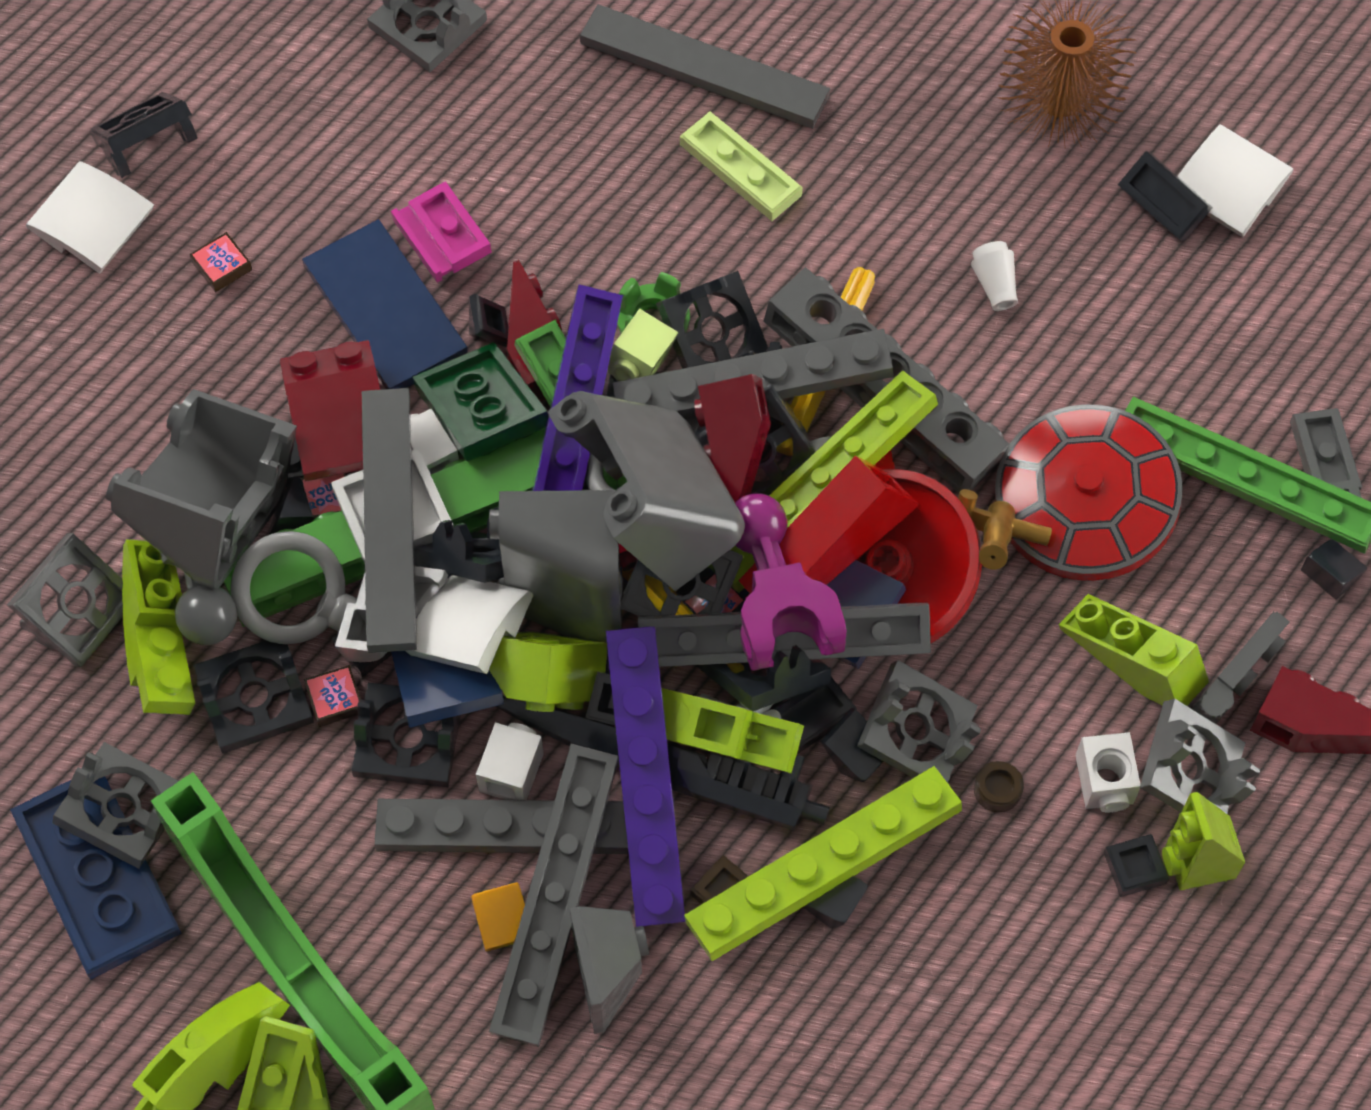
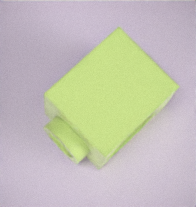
M639 309L613 344L607 372L618 381L654 375L667 358L678 332Z

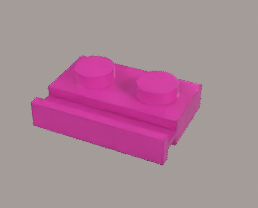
M446 181L408 201V206L398 211L395 208L391 211L393 221L437 283L442 281V276L451 271L456 273L492 253L490 242Z

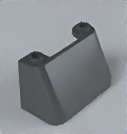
M193 389L182 404L175 403L169 413L166 427L172 431L168 445L142 476L139 470L131 467L126 468L122 474L116 473L109 483L106 499L111 501V510L118 518L198 584L218 589L279 505L288 480L297 425Z
M584 391L570 394L548 411L555 427L564 436L574 438L597 458L611 477L617 481L624 474L627 482L617 489L605 504L603 513L605 523L611 535L619 544L674 591L694 578L739 542L744 533L745 523L743 516L692 427L677 411Z
M616 490L499 491V510H490V539H499L504 578L499 579V584L528 590L533 594L524 618L566 637L607 643L606 631L623 629V609H621L623 576L619 560V543L611 535L603 516L605 504Z

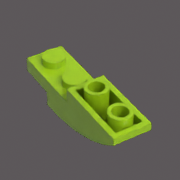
M126 539L123 545L122 603L124 640L130 685L138 686L143 713L190 715L195 705V698L182 633L175 619L176 606L182 596L177 568L173 565L164 564L161 553L147 541Z
M662 688L667 741L792 774L804 729L803 725L756 713L748 709Z
M258 982L236 992L210 1008L174 1037L134 1081L132 1086L144 1096L134 1110H193L201 1103L206 1091L214 1081L228 1090L249 1064L260 1020L265 1016L280 1020L290 1005L262 983Z

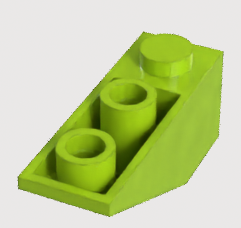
M1087 594L1059 623L1060 630L1142 696L1162 706L1164 701L1176 699L1188 706L1209 683L1197 644L1090 594Z
M1190 793L1182 812L1179 813L1173 830L1170 832L1166 847L1162 849V857L1167 874L1170 877H1176L1180 891L1236 879L1245 864L1231 817L1200 793Z

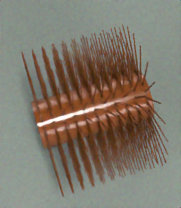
M1068 0L1069 20L1066 9V21L1061 3V11L1057 5L1063 20L1062 22H1060L1059 16L1058 22L1049 8L1044 6L1052 16L1054 25L1051 24L1050 20L1048 22L1044 16L1042 18L1039 13L1037 14L1028 6L1027 8L1039 16L1050 29L1040 26L1039 23H1034L1033 20L1031 22L1027 17L1025 19L1022 16L1014 15L1029 22L1041 33L1009 26V28L1024 32L1032 39L1015 40L1014 38H1006V41H1016L1028 49L1021 51L1004 50V52L1010 54L1015 53L1026 59V61L1018 63L1003 61L1002 63L1008 66H1016L1025 72L1012 75L1004 72L1000 73V75L1011 76L1025 83L1014 86L998 84V86L1004 89L1006 87L1008 89L1027 91V93L1014 97L997 98L1002 100L1013 98L1034 99L1021 106L1005 109L1006 111L1040 103V106L1031 111L1030 109V112L1014 120L1019 121L1025 116L1029 117L1033 112L1036 114L1042 108L1039 116L1030 124L1033 122L1035 124L1044 114L1041 119L1042 121L1049 114L1039 130L1040 132L1042 128L1044 129L1050 117L1045 128L1046 131L1052 116H1054L1050 134L1051 141L1056 118L1059 117L1058 141L1062 121L1064 146L1063 117H1065L1066 133V117H1068L1072 136L1071 125L1076 136L1077 133L1070 116H1073L1074 124L1075 116L1078 124L1080 122L1083 129L1087 130L1080 121L1078 112L1081 113L1082 117L1085 116L1087 120L1089 119L1094 126L1096 125L1099 129H1103L1083 109L1087 110L1088 114L1089 111L1094 116L1097 114L1100 119L1102 117L1106 122L1108 120L1115 123L1116 121L1103 116L1091 105L1107 108L1109 111L1111 109L1112 111L1123 112L1124 110L1112 108L1098 98H1114L1115 100L1125 101V97H1115L1104 89L1111 87L1129 89V87L1121 84L1119 86L1108 80L1107 77H1132L1131 75L1118 73L1109 66L1118 64L1134 66V64L1123 62L1109 55L1124 52L1137 54V52L1107 47V45L1121 41L1137 40L1132 38H1100L1110 33L1133 27H1120L1114 31L1110 30L1103 33L1099 31L1097 34H1094L1101 27L1117 20L1113 18L1092 30L1091 27L1095 21L1103 15L1100 12L1091 23L1090 19L1085 24L1096 3L1090 12L1088 11L1085 19L1084 14L1081 22L1079 18L1082 1L1076 20H1074L1075 0L1072 7V15L1070 14Z

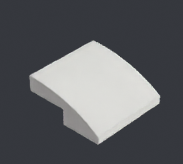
M1220 124L1191 157L1178 177L1213 207L1207 216L1239 236L1244 237L1263 208L1271 204L1292 174L1293 168Z
M79 161L28 221L26 227L59 252L63 253L65 249L100 274L150 214L154 204L117 179Z
M452 575L446 580V583L435 596L425 604L416 618L417 650H406V652L411 656L487 674L503 635L516 637L533 594L524 589L492 582L482 583Z

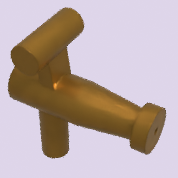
M963 489L959 492L958 499L971 516L976 529L983 532L984 544L979 551V560L985 568L996 570L1006 564L1008 558L1007 546L1011 537L1044 546L1048 545L1052 528L1016 519L1014 507L1006 501L992 503L988 511L976 508L978 495L974 491Z

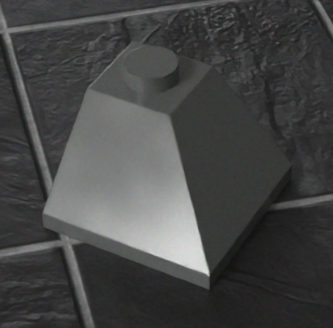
M578 906L569 908L573 942L594 1034L606 1030L641 976V957L649 955L643 925L633 926L630 911Z

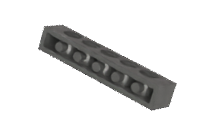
M806 267L769 300L763 320L792 347L878 330L868 322L866 315L860 308L845 302L835 293L832 285L825 278L815 276ZM812 317H822L829 322V324L817 323L812 319ZM886 334L894 377L892 378H895L903 370L933 392L938 402V405L900 442L957 492L963 489L972 491L1000 463L1009 443L1004 440L1002 433L996 426L981 420L970 410L967 402L960 395L953 392L950 393L936 381L934 374L928 367L913 361L902 351L899 343L892 336ZM881 379L841 387L840 389L863 408L889 383ZM947 434L959 435L964 440V443L952 441Z

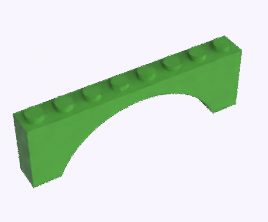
M190 773L152 799L151 803L173 845L305 1026L314 1030L316 1041L366 1110H435L427 1086L399 1048L389 1041L372 1023L320 957L247 852L221 808L195 773Z

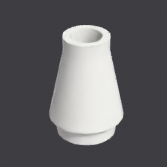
M1003 241L990 242L977 247L972 253L974 260L971 262V266L991 302L992 309L994 311H1001L1014 307L1018 304L1014 252L1008 250L1006 242Z

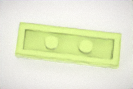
M711 111L680 136V146L771 221L776 219L802 196V186Z

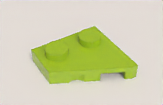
M268 1016L260 1020L237 1110H331L313 1029Z

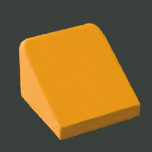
M516 882L473 894L471 899L485 952L513 945L525 907L520 884Z

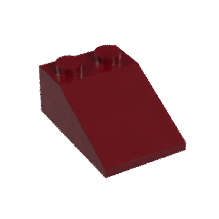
M369 340L344 342L337 347L314 352L302 351L290 357L281 358L280 365L292 424L297 425L295 438L305 482L363 469L362 391L381 390Z

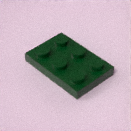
M494 342L413 377L418 394L428 408L432 409L444 430L467 462L477 457L485 456L495 449L520 438L528 437L534 432L547 427L549 418L547 410Z

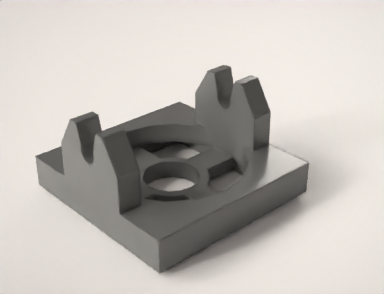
M382 0L383 5L367 19L368 26L372 31L428 72H431L487 21V15L485 10L471 0H441L434 7L424 8L418 7L411 2L412 0ZM400 11L411 19V28L403 35L396 25L397 14ZM449 12H451L450 22L444 19ZM427 15L434 16L440 21L436 28L428 31L418 28L416 22L421 17ZM435 37H436V41H432V42H428V43H427V42H417V41L420 40L421 38H422V39H432V38H435Z
M67 533L9 601L7 606L22 618L19 621L20 627L25 631L33 633L38 643L49 649H56L74 666L82 667L123 617V581L111 567L74 533ZM72 564L76 568L85 570L87 575L81 582H67L56 570ZM45 583L57 593L58 610L48 622H46L40 605L41 592ZM98 585L104 586L107 596L104 614L95 607L96 596L94 590ZM79 586L87 593L88 604L81 613L73 614L65 605V595L72 587ZM71 618H84L94 627L89 632L77 636L60 633Z
M897 660L890 664L857 747L912 778L935 766L948 783L954 766L963 762L974 750L975 746L970 744V741L981 732V728L972 722L978 705ZM909 691H920L921 693L915 708H909L906 711L902 710L903 705L899 701ZM935 701L941 704L948 716L949 736L934 727L930 712ZM909 714L919 716L925 723L926 732L922 740L912 739L905 731L904 723ZM890 722L896 725L897 734L901 739L899 748L895 746L889 735L887 724ZM925 743H929L943 751L932 760L917 761L912 759L916 747Z
M1171 699L1163 702L1140 788L1177 811L1182 812L1192 792L1193 785L1202 782L1213 789L1211 796L1207 799L1227 814L1230 804L1243 802L1255 792L1256 787L1247 782V779L1258 775L1260 769L1242 758L1246 742L1180 701ZM1206 739L1212 742L1218 753L1220 762L1218 772L1207 767L1206 759L1202 753ZM1188 755L1193 756L1197 765V773L1193 779L1188 778L1184 774L1181 766V761ZM1170 766L1172 768V773L1177 779V783L1174 781L1172 777Z
M104 742L96 754L88 752L82 768L78 767L69 785L68 795L53 815L52 824L140 869L165 828L155 809L149 813L141 808V801L138 795L146 784L151 786L156 796H158L179 781ZM112 773H126L132 776L124 788L111 791L93 783L97 779ZM116 797H123L133 803L135 812L127 818H117L109 813L107 803ZM84 798L101 806V815L104 819L98 827L89 820L85 813ZM133 823L145 829L133 835L113 834L117 827H127Z

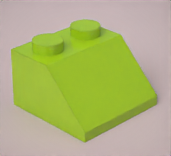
M533 631L517 632L515 638L503 635L489 670L506 698L526 701L525 709L554 712L555 707L579 710L583 709L585 701H590L597 671L606 672L608 647L607 643Z

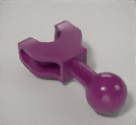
M759 493L749 494L737 500L735 504L743 516L745 526L744 533L735 546L743 552L753 555L758 570L753 572L752 593L746 598L741 609L742 627L740 630V640L751 669L759 670L773 667L772 653L775 640L787 632H801L811 637L822 655L827 656L845 652L847 629L835 591L824 583L812 580L805 575L801 563L785 564L779 544L785 536L788 521L781 504L771 496Z

